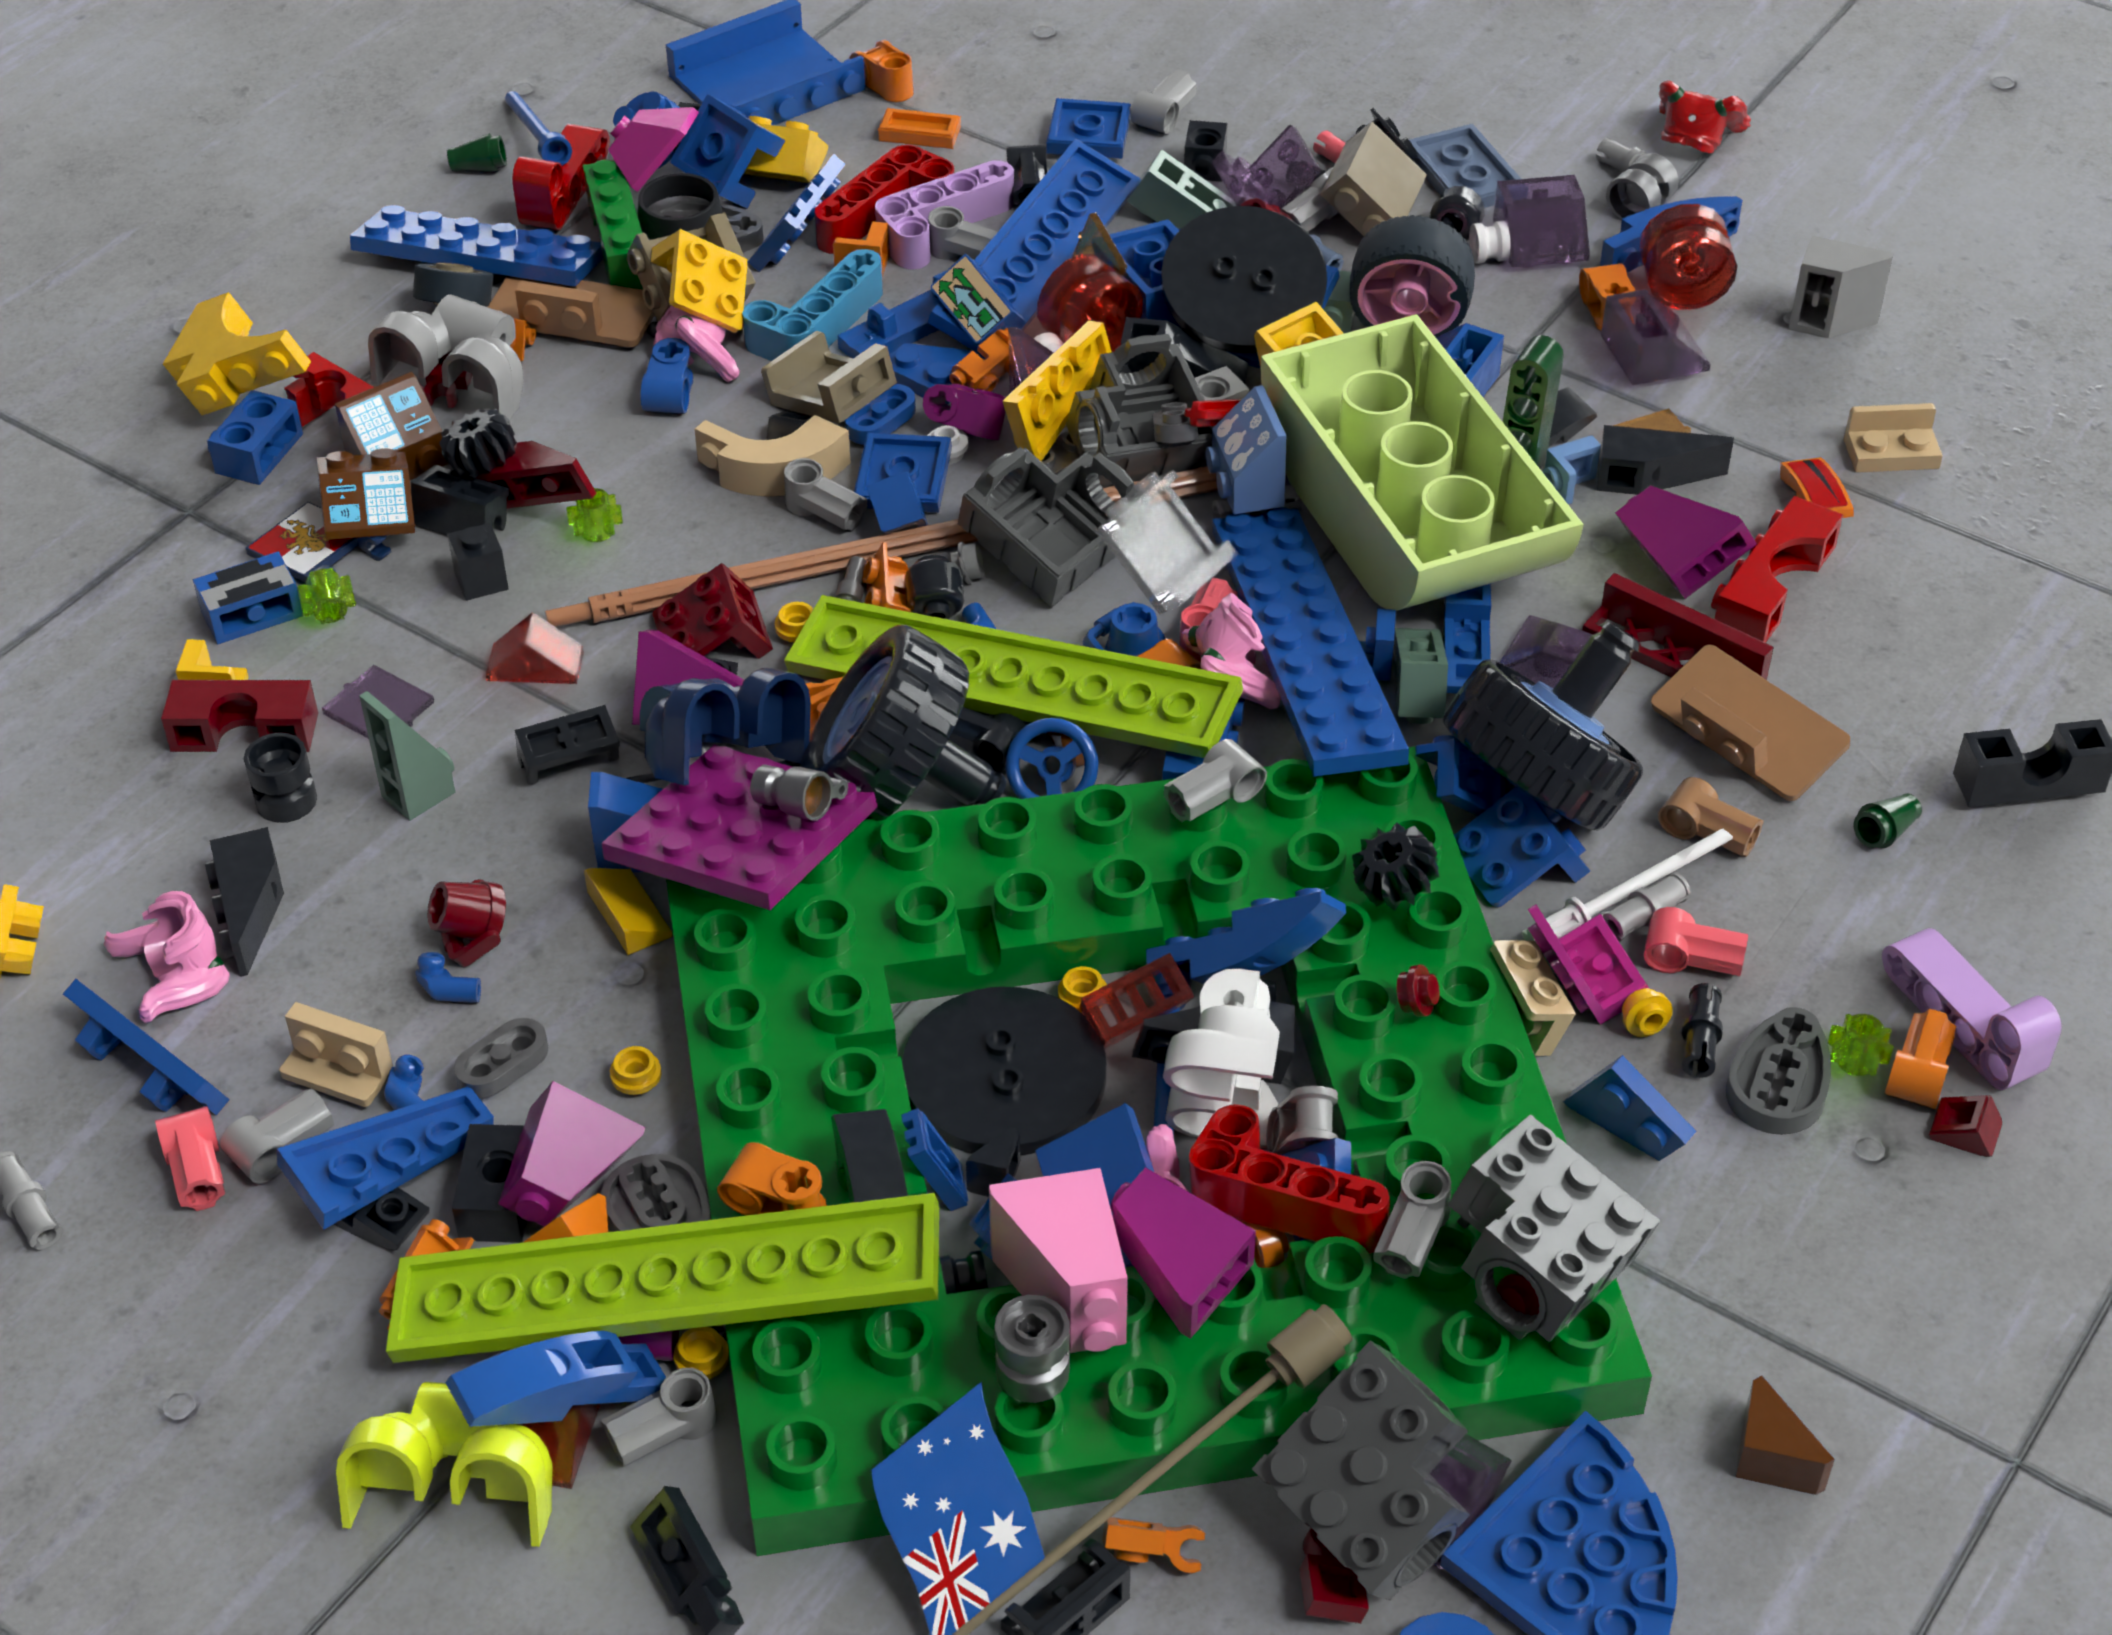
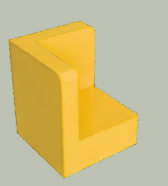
M187 639L176 668L178 680H248L249 678L246 668L212 666L205 640Z

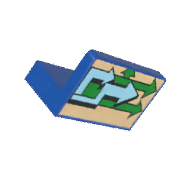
M966 253L931 285V290L977 345L984 342L1003 325L1016 333L1027 323L984 269Z

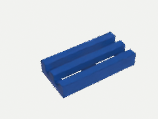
M917 1108L902 1114V1123L907 1128V1131H904L905 1140L911 1146L907 1148L911 1161L950 1211L968 1205L967 1201L969 1200L961 1162L922 1111Z

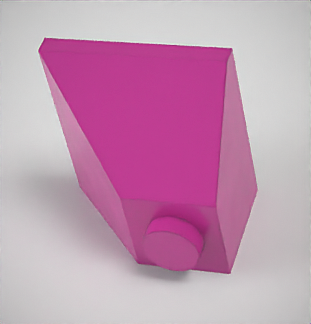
M695 108L638 110L631 120L624 115L610 134L615 140L608 151L630 186L636 192L642 188L686 135L699 114Z

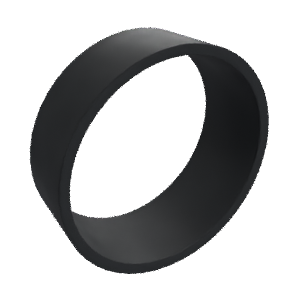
M689 173L668 174L653 179L641 189L638 197L637 216L641 231L650 240L670 236L679 229L691 231L703 228L711 215L723 213L715 185L704 177ZM675 196L698 197L711 203L706 209L697 214L680 218L659 216L647 209L660 200Z

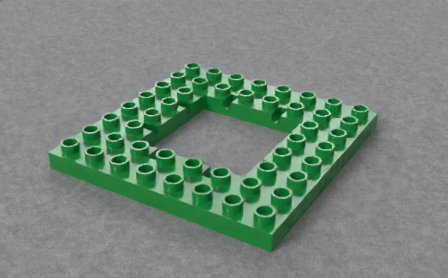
M1416 746L1408 747V765L1315 777L1307 761L1301 759L1281 760L1271 766H1264L1267 772L1266 782L1262 789L1250 800L1236 802L1231 797L1191 821L1185 820L1184 822L1178 820L1171 813L1170 806L1164 798V785L1176 778L1122 786L1097 784L1087 787L1082 791L1025 799L1000 797L986 804L927 812L903 810L890 815L885 820H863L771 910L666 879L712 1220L746 1216L728 1207L720 1199L717 1187L747 1143L752 1142L763 1144L776 1152L799 1160L809 1161L816 1165L822 1178L820 1193L825 1198L827 1206L850 1203L845 1170L839 1169L831 1120L833 1114L886 1109L896 1139L908 1196L927 1194L924 1176L911 1161L907 1148L911 1146L905 1140L904 1131H907V1128L902 1123L901 1115L911 1111L901 1056L898 1057L896 1029L891 1004L959 995L989 987H1016L1059 981L1063 979L1070 969L1079 966L1091 967L1100 974L1147 968L1146 949L1163 946L1165 941L1172 937L1184 936L1195 939L1208 936V931L1213 928L1232 927V911L1251 907V902L1260 898H1275L1278 900L1295 897L1296 891L1305 888L1325 890L1327 895L1345 903L1346 914L1311 947L1289 962L1281 965L1292 1005H1295V1015L1317 1086L1332 1088L1338 1092V1101L1332 1107V1132L1339 1139L1351 1142V1175L1376 1181L1388 1190L1390 1196V1215L1401 1192L1402 1174L1409 1166L1421 1161L1435 1162L1443 1166L1451 1179L1452 1199L1471 1165L1530 1114L1545 1127L1549 1128L1556 1138L1559 1137L1566 1144L1567 1142L1510 986L1490 951L1493 940L1441 799L1437 798V789L1427 761L1415 756ZM1398 822L1405 830L1415 826L1423 833L1428 842H1432L1437 852L1436 857L1438 861L1436 863L1439 867L1438 873L1440 877L1430 881L1431 894L1419 893L1415 896L1414 906L1405 900L1394 911L1386 903L1376 907L1373 902L1369 901L1365 893L1359 890L1354 880L1355 875L1353 871L1355 868L1352 855L1362 851L1361 839L1372 840L1376 837L1377 827L1384 832H1389L1394 824ZM1413 965H1424L1430 974L1436 976L1439 984V1001L1436 1005H1433V1010L1429 1016L1418 1017L1413 1012L1405 1013L1398 1002L1396 990L1398 975L1401 972L1409 971ZM1423 1193L1417 1195L1416 1197L1428 1200L1433 1199L1436 1196L1429 1193ZM1452 1208L1450 1218L1438 1231L1419 1277L1411 1276L1404 1279L1387 1273L1385 1268L1374 1262V1253H1368L1360 1243L1347 1237L1333 1236L1319 1241L1308 1239L1289 1242L1288 1256L1277 1266L1259 1268L1254 1258V1264L1191 1339L1178 1330L1135 1267H1125L1127 1274L1126 1344L1113 1346L1099 1352L1086 1350L1070 1353V1371L1067 1384L1053 1398L1037 1403L1022 1402L1009 1396L1000 1387L996 1376L994 1331L996 1316L1003 1305L1022 1295L1013 1284L946 1294L940 1258L938 1263V1300L726 1324L757 1556L890 1535L881 1516L873 1488L871 1470L980 1382L982 1383L983 1398L992 1429L1027 1496L1031 1512L1115 1499L1266 1375L1270 1368L1265 1359L1271 1355L1267 1343L1305 1311L1312 1309L1315 1312L1323 1304L1328 1306L1341 1319L1352 1335L1353 1341L1344 1347L1346 1354L1304 1389L1294 1382L1286 1387L1279 1380L1275 1381L1138 1495L1258 1476L1252 1470L1254 1465L1279 1444L1277 1442L1278 1439L1304 1411L1308 1412L1318 1401L1317 1397L1343 1369L1347 1370L1358 1358L1356 1355L1369 1341L1388 1350L1403 1366L1430 1388L1455 1416L1454 1418L1458 1419L1469 1430L1457 1444L1570 1426L1584 1411H1587L1597 1421L1644 1414L1652 1374L1616 1278L1550 1342L1536 1331L1527 1333L1519 1341L1474 1303L1477 1297L1475 1279L1461 1267L1482 1233L1472 1225H1469L1466 1229L1459 1225L1457 1221L1460 1215ZM1495 1267L1493 1269L1495 1286L1497 1287L1499 1281L1504 1276L1517 1271L1509 1267Z

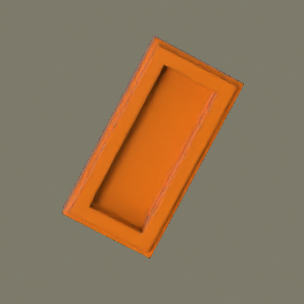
M887 108L878 129L879 141L953 149L961 128V116Z

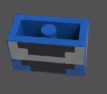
M279 551L192 579L201 613L217 645L303 616L296 582Z

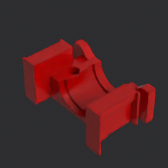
M312 352L307 356L311 362L306 372L293 376L299 379L286 386L284 390H286L289 400L296 401L301 427L334 407L336 403L369 390L373 386L319 354Z

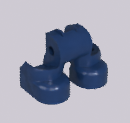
M761 668L752 672L743 681L742 685L736 687L719 678H690L680 683L650 688L646 691L641 701L640 731L645 732V758L654 777L683 786L689 785L690 758L702 756V742L729 743L746 748L765 746L776 758L801 763L802 756L810 742L811 702L809 689L805 681L796 673L773 668Z

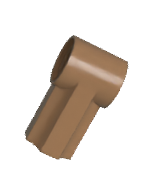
M1697 777L1684 779L1658 813V820L1663 829L1679 839H1690L1695 835L1706 838L1716 831L1724 829L1733 838L1721 846L1744 857H1747L1753 849L1761 833L1764 821L1720 801L1716 790L1708 782Z

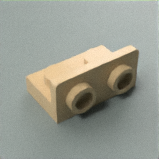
M1934 404L1852 407L1848 417L1844 442L1855 473L1940 469L1943 455L1932 429L1936 414Z
M1496 940L1490 951L1510 986L1534 1055L1551 1056L1576 1013L1536 941Z
M295 1002L285 1015L294 1049L279 1068L282 1079L363 1107L369 1106L387 1082L389 1072L393 1067L385 1032Z

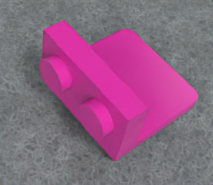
M1535 904L1528 908L1529 913L1536 922L1528 927V930L1580 1013L1590 1008L1601 1025L1622 1012L1623 1003L1630 994L1639 989L1649 988L1601 914L1558 939L1538 906Z

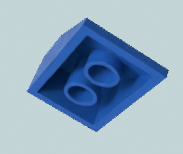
M1169 219L1097 237L1096 246L1130 318L1164 320L1180 327L1165 304L1161 287L1163 259L1170 242L1179 232Z

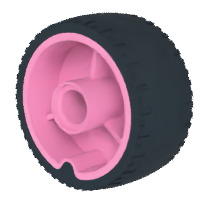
M1405 215L1393 219L1390 218L1375 225L1362 238L1352 264L1350 300L1356 317L1359 318V321L1365 327H1370L1417 314L1435 338L1459 327L1466 316L1473 295L1475 268L1472 250L1460 233L1451 228L1450 225H1446L1444 222L1437 221L1434 218Z

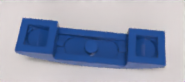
M1491 583L1445 597L1443 645L1448 661L1446 693L1457 694L1479 663L1483 660L1491 659Z

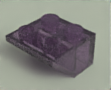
M1575 174L1497 181L1493 222L1505 221L1507 223L1510 234V256L1508 261L1511 268H1528L1534 265L1570 264L1572 262L1589 261L1590 249L1585 197Z
M1643 289L1606 297L1601 337L1632 385L1710 371V362L1679 316L1647 290Z

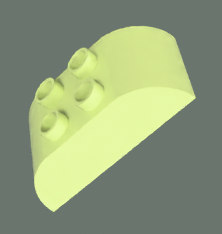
M1417 314L1261 355V382L1286 433L1285 473L1288 480L1366 592L1383 608L1396 611L1559 564L1566 561L1574 553L1582 534V521Z

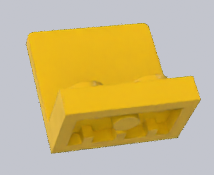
M681 229L652 248L651 262L666 268L668 272L672 273L669 298L671 306L734 333L742 329L748 259Z

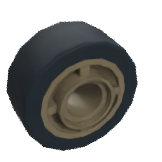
M418 264L415 266L413 297L438 305L446 295H455L487 307L491 302L493 274L462 264Z

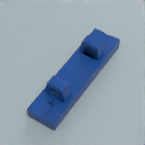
M946 271L933 276V283ZM930 289L890 310L880 302L868 308L867 321L837 335L838 348L850 358H855L876 343L887 346L890 355L904 343L912 344L939 330L927 321L931 311L940 300Z
M75 979L63 992L65 997L89 1015L88 1022L75 1039L83 1049L102 1061L122 1041L155 1067V1070L141 1088L140 1093L162 1111L167 1112L184 1094H190L202 1105L208 1106L209 1110L215 1115L230 1100L78 979Z

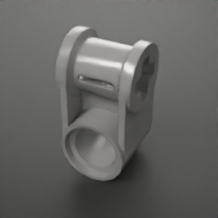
M1303 1086L1291 1090L1290 1095L1277 1107H1273L1270 1112L1266 1129L1268 1152L1281 1155L1332 1138H1338L1332 1132V1107L1338 1101V1092L1323 1086Z

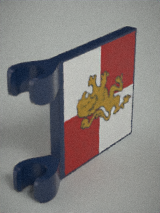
M309 501L245 547L247 555L254 558H260L279 551L291 575L308 583L325 599H330L341 591L340 585L332 581L337 576V573L331 565L355 547L359 546L376 561L382 560L392 552L390 547L382 543L387 539V535L326 540L321 507Z

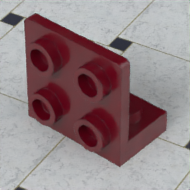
M720 563L708 573L701 575L691 585L671 599L666 600L652 614L658 631L702 656H705L729 638L739 649L746 647L758 659L773 650L754 591L723 563Z

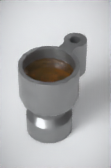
M762 765L753 774L750 792L752 799L756 803L768 806L778 805L780 810L787 815L817 821L828 811L832 798L840 800L845 798L848 792V784L845 780L829 777L825 772L803 767H792L785 771L779 767Z

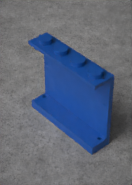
M797 0L781 1L666 44L669 77L698 104H702L706 95L709 94L745 114L746 118L749 119V116L767 118L772 120L771 125L779 124L865 90L864 58L858 56L853 59H847L842 63L803 30L801 4Z

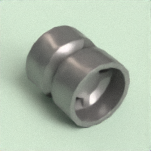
M1647 153L1639 157L1607 187L1606 199L1609 208L1622 221L1623 218L1637 212L1663 205L1678 189L1679 179L1677 171L1671 162L1656 153Z
M1028 1294L1012 1299L1003 1305L997 1314L994 1327L996 1376L999 1385L1009 1396L1022 1402L1037 1403L1049 1400L1063 1390L1069 1379L1070 1322L1067 1313L1056 1301L1046 1296Z

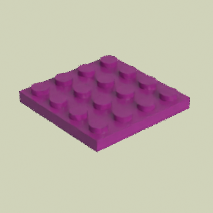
M713 745L689 766V785L683 786L672 782L669 783L602 842L603 855L605 860L771 910L865 820L878 805L873 792H857L856 785L850 782L847 783L848 792L845 798L842 800L832 798L828 811L819 820H807L787 815L780 810L778 805L768 806L756 803L752 799L750 785L753 774L762 765L779 767L785 771L792 768L791 766L774 762L768 758L756 757L735 751L726 746Z

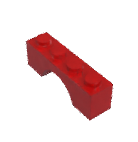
M1797 496L1791 499L1784 510L1777 509L1772 516L1766 534L1759 533L1756 536L1755 542L1757 545L1750 549L1747 559L1740 558L1737 561L1728 584L1721 583L1718 586L1711 602V608L1716 610L1714 619L1766 643L1781 623L1788 591L1775 577L1790 571L1818 572L1836 548L1843 514Z

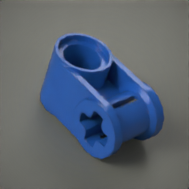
M666 338L654 345L647 372L644 374L641 383V407L643 411L682 414L687 412L690 391L694 381L693 373L687 365L690 349L684 340Z

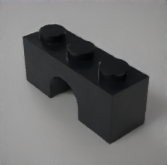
M2102 719L2058 723L2055 725L2050 740L2045 745L2027 753L2021 752L2010 728L1964 733L1953 774L1968 807L2104 793L2112 773V739Z

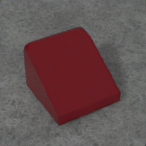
M1991 1095L1941 1097L1929 1136L1933 1141L1979 1156L1992 1157L2002 1127V1117Z

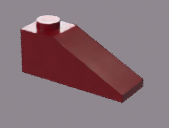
M534 441L517 442L514 447L515 454L505 459L504 466H497L491 473L487 471L475 477L509 488L507 509L593 499L597 494L577 458Z

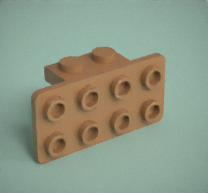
M507 276L488 308L511 315L513 318L525 320L530 325V328L535 329L536 332L541 334H552L583 341L613 344L619 347L637 346L655 316L653 310H649L644 302L643 290L584 280L574 287Z
M1706 645L1699 650L1651 698L1654 711L1787 801H1795L1800 798L1850 747V735L1714 645Z

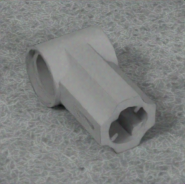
M1177 69L1173 74H1169L1152 92L1141 90L1136 95L1131 107L1130 117L1132 123L1165 134L1171 133L1176 126L1180 111L1196 95L1197 83L1191 79L1188 72Z
M1333 167L1308 185L1304 193L1280 210L1291 217L1307 233L1318 226L1324 219H1331L1339 213L1320 195Z
M951 206L935 208L928 216L930 253L938 259H954L966 253L975 260L998 232L964 221L963 213Z
M800 458L787 464L784 470L785 505L792 514L798 516L815 514L851 532L861 524L862 517L867 510V498L824 477L821 464L815 460Z
M1225 739L1218 742L1208 751L1203 764L1164 785V798L1170 806L1171 813L1181 822L1185 820L1191 821L1231 797L1236 802L1250 800L1262 789L1266 782L1267 772L1264 767L1232 739Z
M312 1088L310 1090L306 1089L261 1119L249 1115L235 1120L224 1131L220 1140V1148L252 1182L257 1184L267 1183L282 1173L277 1165V1148L322 1134L334 1126L333 1117L324 1104L323 1099Z
M1421 1161L1409 1166L1402 1174L1401 1192L1374 1251V1262L1385 1268L1387 1273L1404 1279L1411 1276H1420L1440 1227L1444 1226L1450 1218L1451 1207L1448 1204L1451 1200V1179L1443 1166L1435 1162ZM1423 1193H1429L1435 1195L1436 1197L1433 1199L1425 1200L1420 1199L1416 1196Z
M681 1368L666 1376L661 1384V1390L601 1421L619 1461L626 1466L678 1438L695 1440L704 1437L716 1424L717 1411L707 1376L695 1368ZM686 1401H699L690 1407H679Z

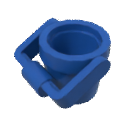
M1132 602L1114 608L1096 620L1094 627L1088 631L1082 642L1085 647L1104 650L1096 639L1109 634L1105 646L1106 651L1137 657L1151 649L1159 641L1164 640L1165 635L1158 627L1155 611L1144 604Z

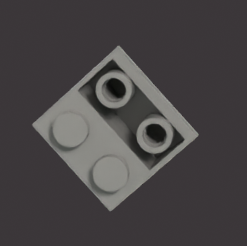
M1812 235L1801 263L1788 329L1832 338L1877 324L1894 253Z

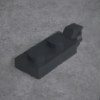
M664 1486L631 1524L630 1528L676 1613L686 1615L693 1624H699L705 1635H734L744 1624L736 1602L727 1595L732 1590L730 1580L727 1579L728 1575L678 1487Z

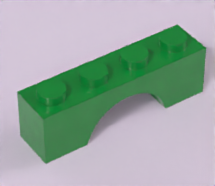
M600 160L592 164L583 165L588 207L593 226L598 228L609 285L643 290L638 275L632 273L627 260V253L635 236L642 233L628 181L615 160Z

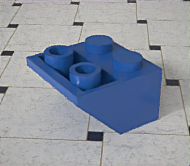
M1465 323L1436 339L1482 397H1484L1500 375L1504 335Z

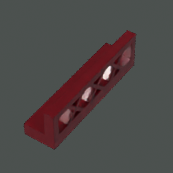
M1613 573L1605 582L1601 606L1582 627L1581 635L1590 638L1591 635L1597 634L1602 630L1600 624L1608 619L1625 628L1624 631L1639 642L1655 641L1662 644L1664 649L1650 650L1641 646L1640 643L1639 652L1634 650L1631 654V659L1671 678L1683 667L1680 663L1681 660H1690L1704 646L1714 645L1767 680L1774 649L1772 645L1616 573Z

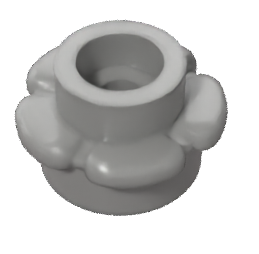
M963 541L959 542L957 551L951 552V561L960 568L962 577L970 585L973 579L985 576L982 552L977 542L967 545Z

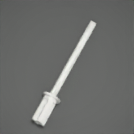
M1720 829L1585 904L1576 897L1568 898L1562 910L1545 919L1558 939L1591 920L1592 916L1629 897L1633 891L1649 886L1727 843L1733 836L1724 829ZM1528 928L1522 931L1524 940L1535 941Z

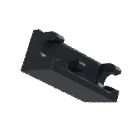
M438 465L432 466L411 481L415 525L444 535L491 523L493 526V522L495 529L504 530L507 520L509 488L472 476L460 477L456 471Z
M605 705L515 730L517 757L521 768L526 770L528 785L538 782L537 771L603 752H607L609 761L619 759L620 741Z
M1090 1538L1082 1545L1084 1551L1077 1556V1561L1022 1607L1013 1602L1004 1610L1007 1615L1000 1620L1001 1629L1007 1635H1088L1130 1599L1131 1568L1123 1561L1120 1562L1098 1541Z

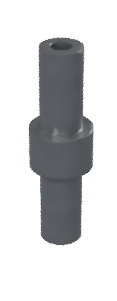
M853 556L849 559L844 580L838 583L835 593L836 598L861 602L864 592L861 582L866 563L865 559L859 556Z

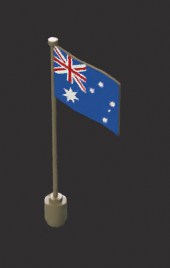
M1325 1304L1315 1312L1312 1309L1305 1311L1267 1343L1271 1355L1265 1359L1270 1368L1266 1375L1046 1556H1044L1027 1496L992 1429L983 1398L982 1383L980 1382L871 1470L873 1488L882 1519L916 1585L930 1635H969L1275 1381L1279 1380L1286 1387L1294 1382L1304 1389L1346 1354L1344 1347L1353 1341V1338L1345 1324Z

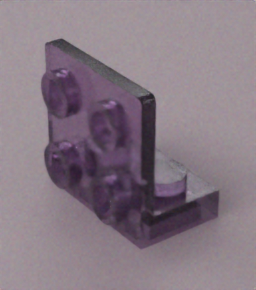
M1291 124L1284 129L1252 165L1244 158L1238 156L1234 159L1224 151H1221L1212 161L1236 206H1240L1251 198H1259L1270 205L1279 206L1281 210L1310 185L1321 171L1320 166L1299 131Z

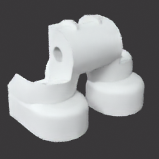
M1225 969L1213 974L1204 983L1200 993L1198 1029L1185 1030L1172 1037L1167 1050L1163 1078L1166 1084L1171 1086L1165 1119L1168 1125L1176 1131L1198 1138L1212 1115L1218 1109L1227 1105H1245L1257 1113L1259 1118L1260 1147L1267 1148L1266 1129L1268 1118L1273 1107L1278 1106V1102L1269 1086L1261 1078L1273 1079L1280 1032L1270 1019L1268 986L1260 980L1259 971Z

